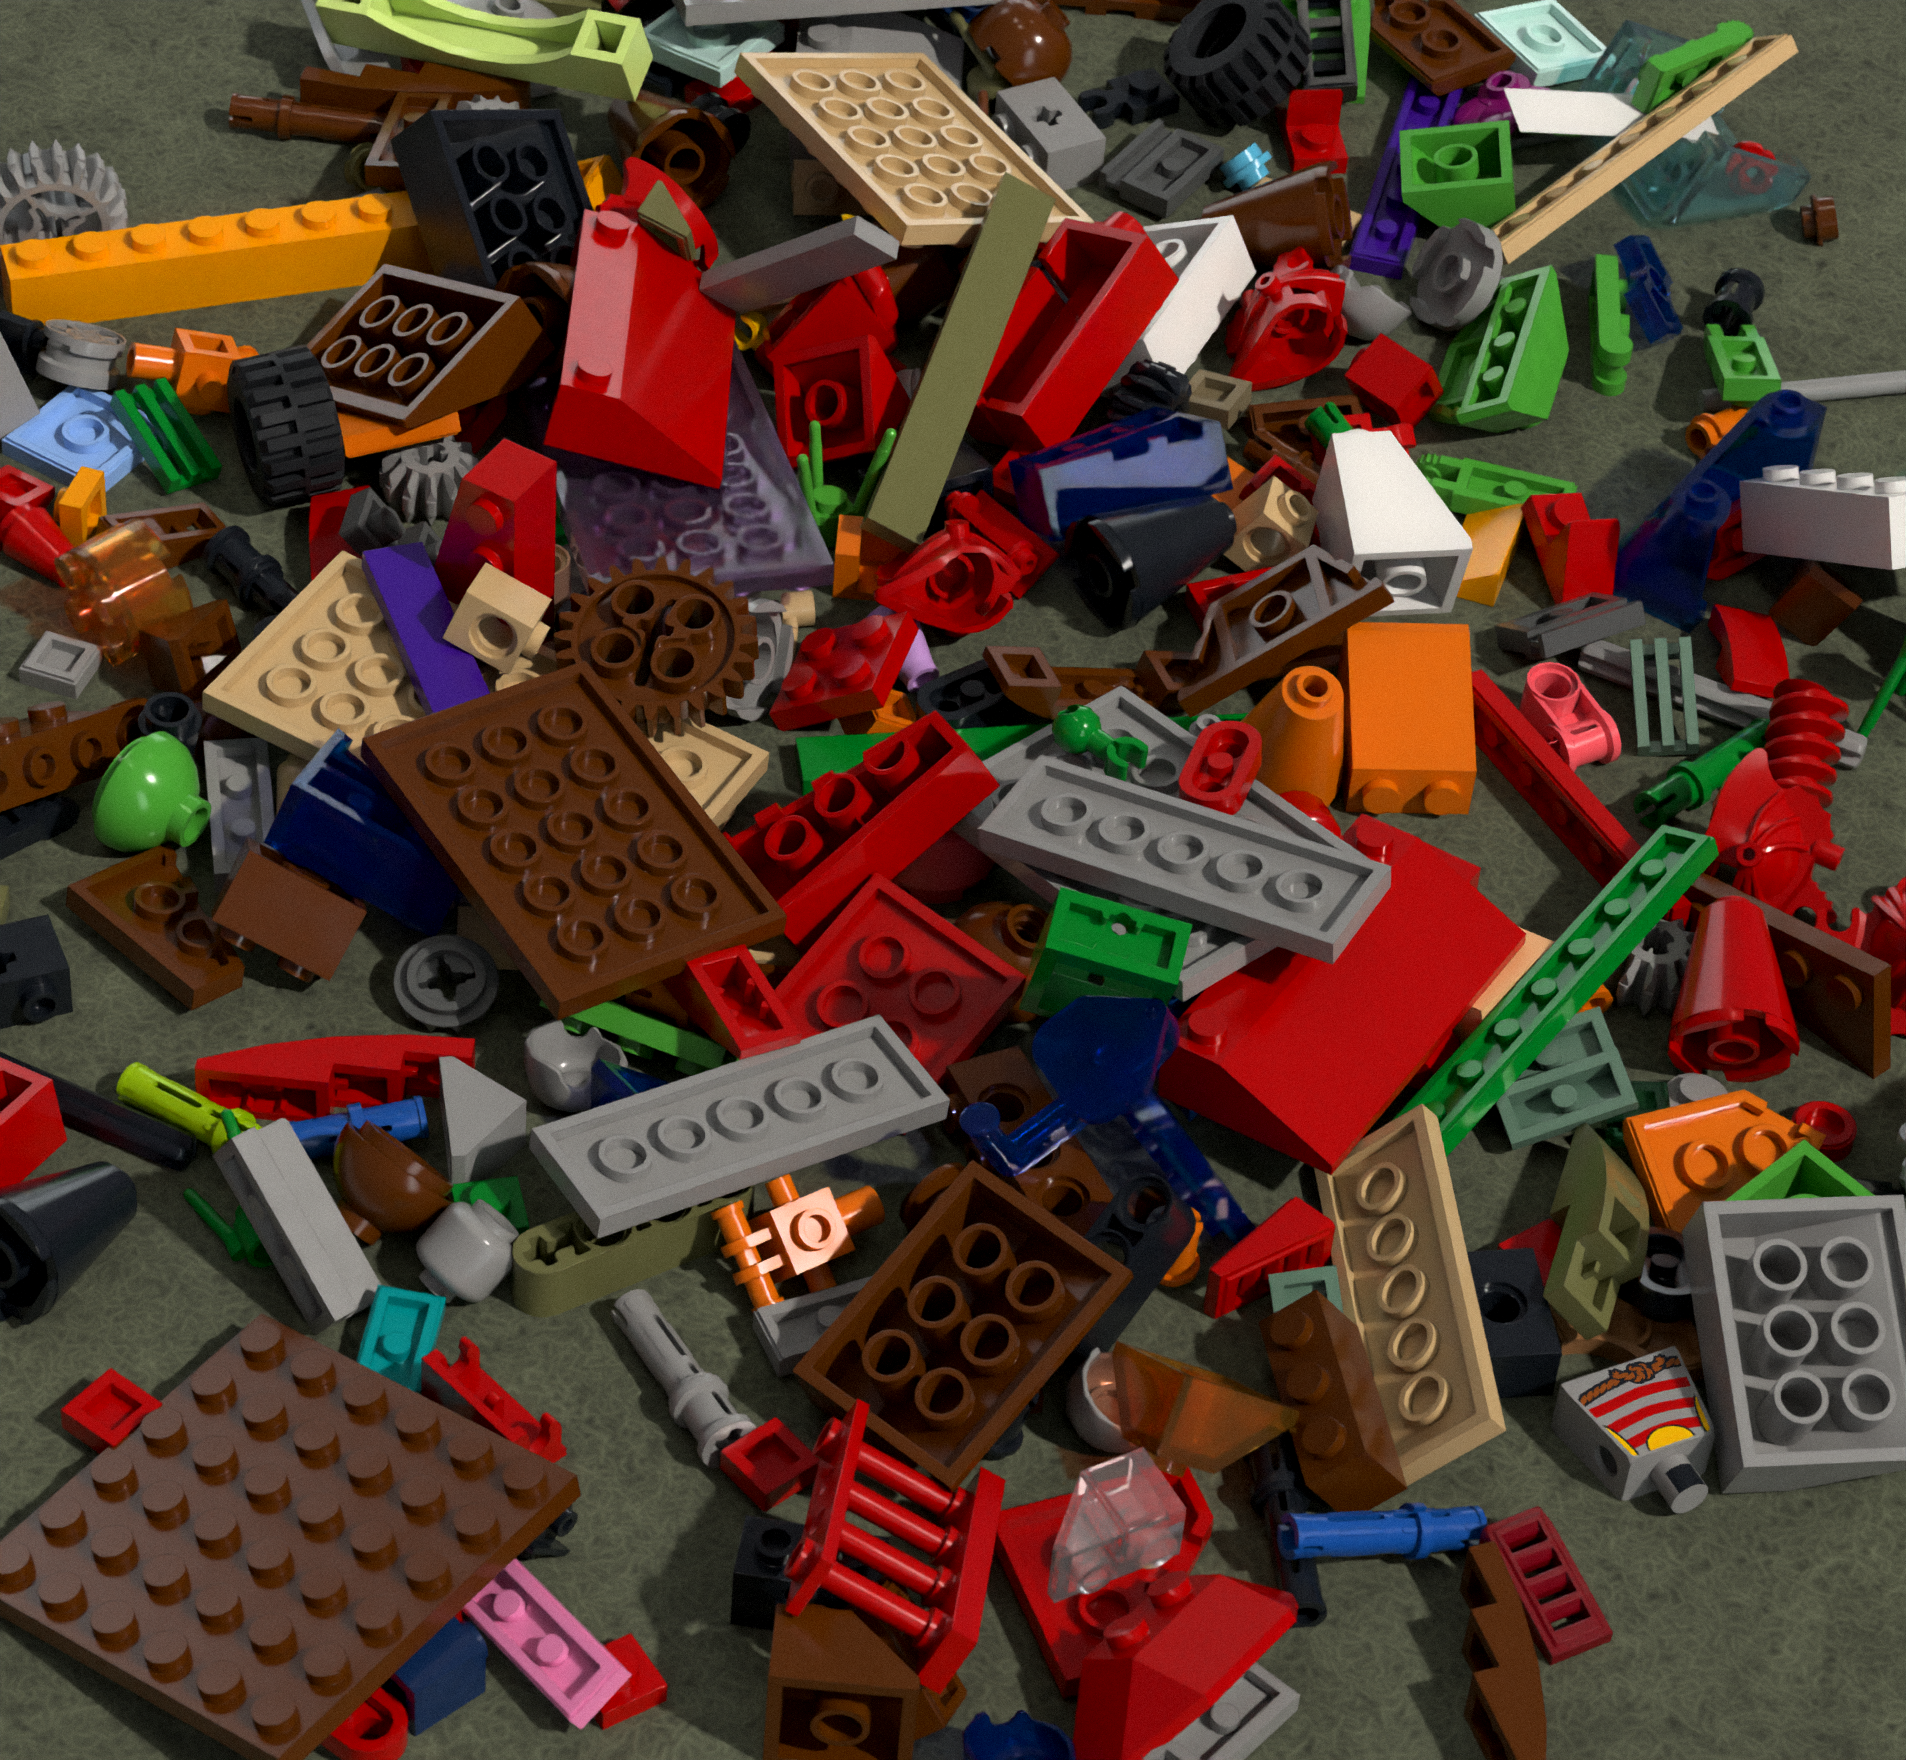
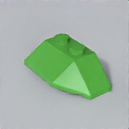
M1552 264L1502 278L1487 307L1476 320L1462 328L1450 342L1438 376L1444 394L1427 413L1432 421L1499 433L1518 427L1520 429H1528L1544 420H1548L1569 354L1557 274Z

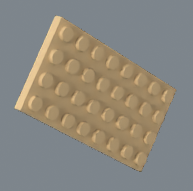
M343 550L203 691L202 710L395 803L360 756L362 738L426 716L363 572L362 559ZM449 601L455 614L459 605ZM543 645L540 646L533 660L521 655L509 675L474 656L490 693L557 670L556 651ZM690 718L681 720V734L676 736L671 731L668 723H659L654 737H648L645 723L637 722L636 725L718 828L767 771L770 752L706 722L705 727L700 728Z

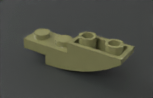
M1585 1122L1575 1129L1549 1214L1562 1229V1233L1543 1297L1550 1303L1555 1313L1561 1318L1566 1319L1587 1341L1608 1330L1620 1285L1642 1274L1649 1236V1208L1645 1191L1638 1177Z

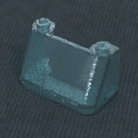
M1626 19L1581 84L1578 92L1634 94L1639 83L1638 73L1650 57L1676 49L1690 40ZM1725 105L1711 115L1718 134L1704 130L1698 138L1699 140L1681 137L1621 181V183L1646 219L1665 226H1678L1785 208L1791 205L1800 195L1812 176L1802 162L1793 155L1779 153L1774 156L1775 160L1732 147L1739 142L1720 117L1721 112L1726 107ZM1589 135L1598 150L1616 138V136Z

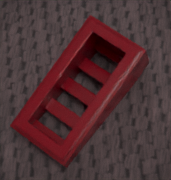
M1540 1506L1492 1523L1482 1530L1478 1545L1492 1541L1496 1542L1521 1599L1532 1641L1550 1666L1611 1641L1612 1629L1559 1533ZM1538 1568L1544 1571L1528 1579L1524 1576V1574ZM1557 1592L1562 1596L1542 1605L1538 1601ZM1573 1614L1580 1620L1554 1631L1551 1623Z

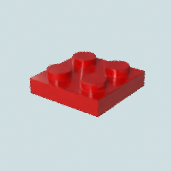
M908 610L883 617L881 615H872L861 620L859 623L835 629L820 628L807 635L800 645L799 652L787 677L783 680L781 689L769 712L778 729L788 731L883 708L919 630Z

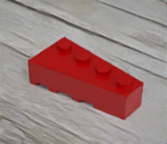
M934 710L863 752V762L841 773L835 774L833 770H830L810 782L814 789L813 791L783 808L776 802L754 815L756 824L733 837L726 831L722 834L785 912L787 921L784 933L799 951L805 955L876 871L891 881L1000 785L972 748Z

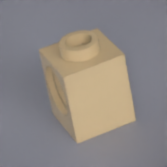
M1273 476L1232 510L1236 519L1237 530L1234 534L1232 548L1224 555L1245 572L1277 566L1309 547L1319 510L1312 506L1301 493L1292 490Z
M485 563L463 596L443 639L509 675L521 655L533 660L550 630V626L541 622V619L552 599L492 565ZM497 618L504 620L509 626L504 625Z

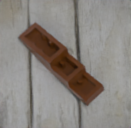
M426 61L419 74L366 64L360 76L306 66L300 77V102L388 113L397 92L452 94L453 110H456L459 101L471 102L474 95H481L487 100H493L498 95L503 102H519V109H531V82Z
M1495 1541L1468 1547L1459 1590L1470 1610L1461 1652L1472 1672V1679L1463 1715L1486 1760H1546L1547 1721L1539 1663L1521 1599Z

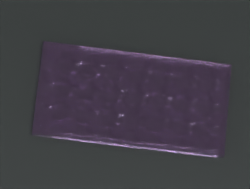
M735 338L723 474L719 489L544 445V436L557 395L561 374L550 378H532L521 384L518 389L513 390L534 451L557 461L556 510L588 596L587 579L589 577L596 578L606 584L610 582L609 566H616L626 575L632 573L634 558H639L644 564L645 569L650 570L655 568L659 556H665L668 570L675 571L685 559H690L691 572L695 576H698L708 567L714 568L715 586L727 580L733 581L735 597H742L752 592L782 589L805 591L815 586L833 585V560L804 494L799 487L793 469Z

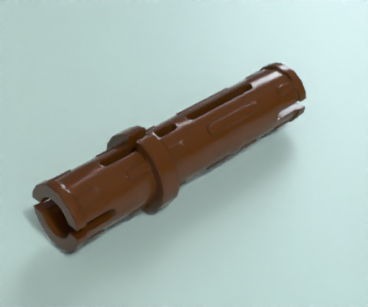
M233 92L229 108V115H232L229 118V128L274 132L278 134L279 139L290 140L291 135L360 144L371 142L374 145L388 113L296 102L295 96L283 94L281 99H273Z

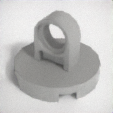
M1467 218L1458 219L1460 224L1452 229L1443 225L1435 230L1422 246L1411 277L1419 280L1417 288L1418 298L1410 295V305L1418 319L1445 332L1461 330L1476 320L1493 298L1499 281L1504 278L1500 275L1503 265L1502 247L1495 232Z

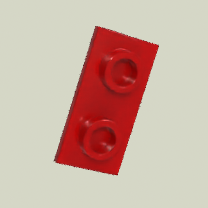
M982 489L976 496L970 492L961 493L960 491H954L944 501L943 507L947 511V520L963 519L969 521L970 532L981 536L998 547L1022 572L1021 577L1010 590L1019 600L1060 556Z

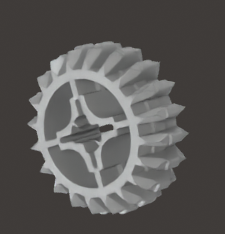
M56 139L50 149L40 150L31 141L27 153L20 154L10 148L6 157L7 163L0 162V245L19 243L28 239L42 240L78 235L87 231L101 232L126 228L128 215L125 207L127 206L125 189L119 183L118 175L114 172L113 166L105 167L104 161L100 158L98 152L85 157V152L79 143L68 151H64Z

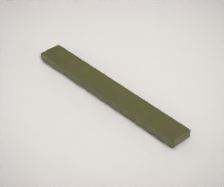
M1007 172L1004 173L997 183L860 525V528L909 554L923 541L1056 200Z

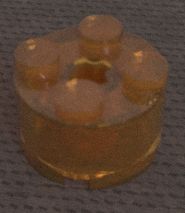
M135 518L114 525L54 559L56 570L71 597L63 603L69 621L79 633L83 634L92 630L97 635L98 644L103 647V655L113 666H118L143 652L140 643L141 629L193 608L191 595L182 574L171 579L162 563L163 559L171 556L170 552L149 526Z

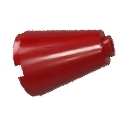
M1734 895L1723 896L1716 899L1700 912L1667 1038V1054L1673 1065L1685 1073L1702 1074V1069L1723 1071L1727 1081L1730 1082L1761 1081L1781 1074L1790 1067V1056L1794 1053L1798 1057L1800 1038L1763 910L1744 897Z

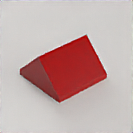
M867 334L773 356L780 471L798 470L797 457L800 454L807 455L809 459V423L813 420L819 421L821 425L823 464L874 454L885 431L888 428L896 430L906 413L910 398L875 336Z

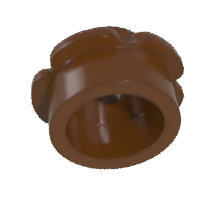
M1811 194L1809 197L1810 205L1800 206L1803 234L1805 239L1816 237L1817 245L1822 247L1823 241L1839 239L1834 199L1832 195L1817 198L1816 194Z

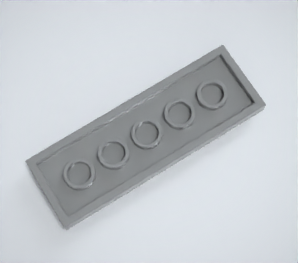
M1041 754L978 828L980 849L1330 964H1334L1391 887V866Z
M880 1014L802 1039L800 1044L741 1059L532 1128L529 1149L598 1239L939 1122L947 1117L950 1099Z

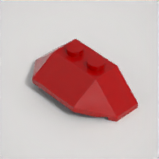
M1176 1571L1154 1581L1147 1589L1148 1597L1130 1614L1112 1622L1103 1632L1104 1639L1082 1660L1071 1760H1144V1757L1151 1750L1170 1742L1206 1712L1297 1621L1299 1605L1293 1593L1222 1574L1187 1575L1184 1571Z

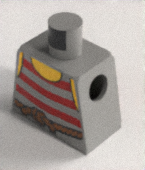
M1675 1346L1560 1384L1551 1428L1618 1500L1627 1501L1658 1490L1673 1512L1685 1513L1697 1507L1706 1498L1708 1487L1700 1475L1706 1471L1715 1438L1714 1425Z

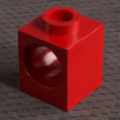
M1382 333L1376 337L1369 347L1362 348L1354 356L1349 370L1344 375L1352 393L1359 394L1362 405L1392 425L1410 423L1413 429L1444 394L1431 365Z

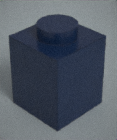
M454 1616L380 1686L404 1706L408 1716V1730L415 1737L486 1691L487 1645L473 1624L465 1620L460 1622Z

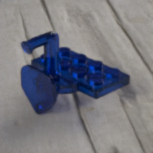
M1085 995L1075 999L1047 1020L1034 1037L1032 1054L1036 1064L1059 1094V1097L1009 1135H1006L999 1127L1001 1116L998 1109L990 1103L976 1102L970 1104L960 1114L959 1122L962 1130L969 1135L975 1147L996 1171L1005 1177H1013L1025 1172L1088 1124H1103L1121 1114L1133 1128L1132 1132L1148 1154L1164 1171L1165 1177L1173 1189L1190 1207L1200 1213V1222H1203V1226L1212 1237L1223 1230L1232 1242L1237 1245L1256 1228L1153 1088L1156 1072L1174 1053L1181 1033L1177 1019L1160 999Z

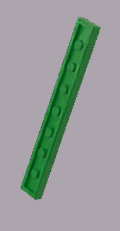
M1662 824L1393 1120L1422 1103L1438 1117L1447 1157L1716 859L1719 852L1715 838Z

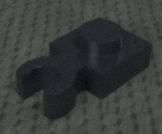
M1154 68L1138 70L1131 74L1109 79L1106 82V91L1090 89L1081 92L1078 97V105L1085 113L1092 111V122L1098 129L1108 128L1115 123L1116 119L1122 117L1131 125H1136L1178 113L1180 101L1179 95Z

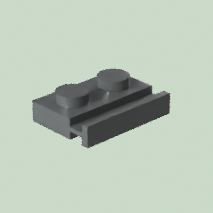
M1156 119L1100 170L1098 189L1106 191L1109 187L1120 191L1119 198L1166 219L1223 165L1225 148L1180 128L1171 132L1164 129V121Z
M1592 592L1495 625L1499 649L1523 653L1526 660H1541L1646 624L1642 601L1635 600L1628 603L1627 598Z

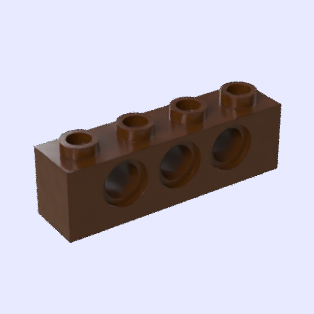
M1019 1045L947 1065L944 1093L950 1099L947 1117L941 1120L949 1134L957 1133L965 1147L967 1163L969 1164L972 1160L1084 1237L1114 1196Z

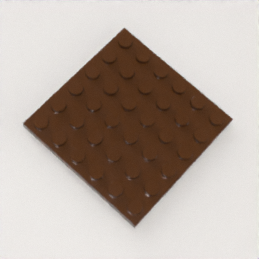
M261 1313L160 1401L163 1405L147 1414L141 1424L114 1448L107 1447L0 1541V1616L249 1760H304L581 1496L578 1478L576 1474Z

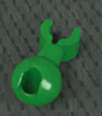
M1079 704L1068 706L1067 709L1057 714L1052 723L1054 741L1063 751L1075 755L1086 752L1093 754L1104 762L1103 771L1107 776L1126 781L1128 762L1134 764L1139 769H1143L1146 766L1148 746L1143 741L1134 737L1125 736L1115 739L1102 731L1100 717L1090 707Z

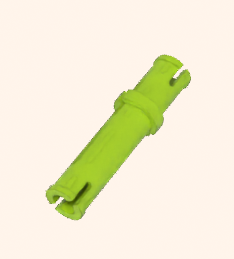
M139 1062L132 1063L121 1074L116 1087V1093L120 1095L117 1097L119 1101L156 1117V1119L194 1134L198 1140L211 1146L213 1154L228 1142L227 1133L220 1117L221 1112L228 1108L220 1106L195 1091L156 1073ZM238 1107L231 1109L242 1133L254 1126L257 1130L263 1128L256 1123L253 1114Z

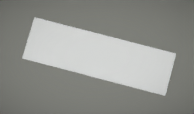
M1503 88L1520 132L1617 137L1648 115L1642 113L1631 103L1634 94ZM1711 116L1680 138V140L1721 141Z

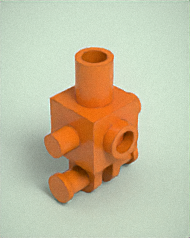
M175 328L170 348L132 342L127 355L126 373L130 378L150 381L166 377L188 413L207 415L210 414L211 410L230 413L227 395V379L230 364L234 360L259 354L252 346L243 345L237 348L232 336Z
M789 1173L764 1184L775 1208L774 1210L747 1221L742 1210L745 1206L743 1201L740 1200L710 1213L713 1221L717 1219L727 1245L720 1248L724 1258L726 1259L734 1255L740 1271L732 1274L736 1286L744 1283L754 1306V1309H751L752 1313L757 1311V1308L785 1301L783 1296L779 1297L774 1284L800 1273L803 1274L810 1293L837 1286L828 1261L856 1250L851 1236L882 1224L885 1220L882 1202L871 1186L866 1185L834 1199L828 1186L800 1198ZM756 1245H757V1247H758V1249H759V1251H760V1254H761V1256H762V1258H763V1261L761 1260V1257H760V1255H759V1253H758V1250H757V1248H756Z

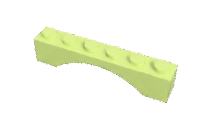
M318 0L315 5L333 44L635 102L653 58L639 18L587 9L574 15L551 19H523L494 15L466 8L446 0Z

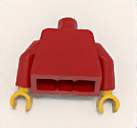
M850 214L841 215L843 221L855 217ZM881 266L838 279L832 283L796 295L769 324L766 318L758 312L750 311L742 314L740 318L751 328L752 338H748L738 328L735 329L733 347L738 350L752 348L755 351L754 359L773 378V356L867 334L876 337L895 373L907 368L905 364L891 354L899 342L895 326L899 311L889 279Z

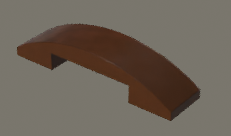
M986 646L982 653L985 662L1006 697L1029 712L1052 720L1055 719L1060 711L1067 709L1068 706L1075 704L1084 706L1121 685L1165 716L1184 712L1185 710L1178 703L1177 695L1180 688L1192 686L1197 673L1196 668L1190 662L1192 652L1144 650L1135 669L1051 667L1039 647Z

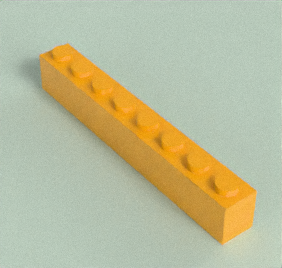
M407 191L385 194L371 193L362 197L312 201L303 205L273 209L258 208L250 212L213 217L200 216L191 220L161 224L147 223L131 228L101 232L87 231L78 235L42 240L28 239L19 243L0 245L3 295L7 311L31 320L42 321L44 326L46 321L52 319L93 323L364 285L383 264L435 275Z

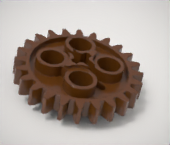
M659 556L655 568L650 570L645 569L644 564L639 558H634L632 573L624 575L619 568L611 565L609 566L610 582L605 584L596 578L589 577L587 579L589 596L579 593H572L570 595L572 612H560V631L554 633L557 670L586 660L635 724L637 722L645 723L648 737L655 736L659 723H668L675 736L680 735L682 729L681 720L690 718L698 727H705V710L709 708L715 713L724 716L727 714L726 696L742 699L744 697L743 680H754V660L759 659L756 617L749 615L748 599L746 596L735 598L733 581L727 580L715 586L714 568L708 567L698 576H695L691 572L690 559H685L675 571L668 570L665 556ZM670 606H673V607L671 608L670 613H669V611H668V614H667V616H666V618H665V628H666V636H665V635H662V632H663V618H664V615H665V613H666L667 608L670 607ZM647 656H651V662H650V670H651V673H650V675H649V678H648L646 684H645L644 686H641V687H640V685L642 684V682H643V680H644V677H645V679H646L647 674H648V658H647Z

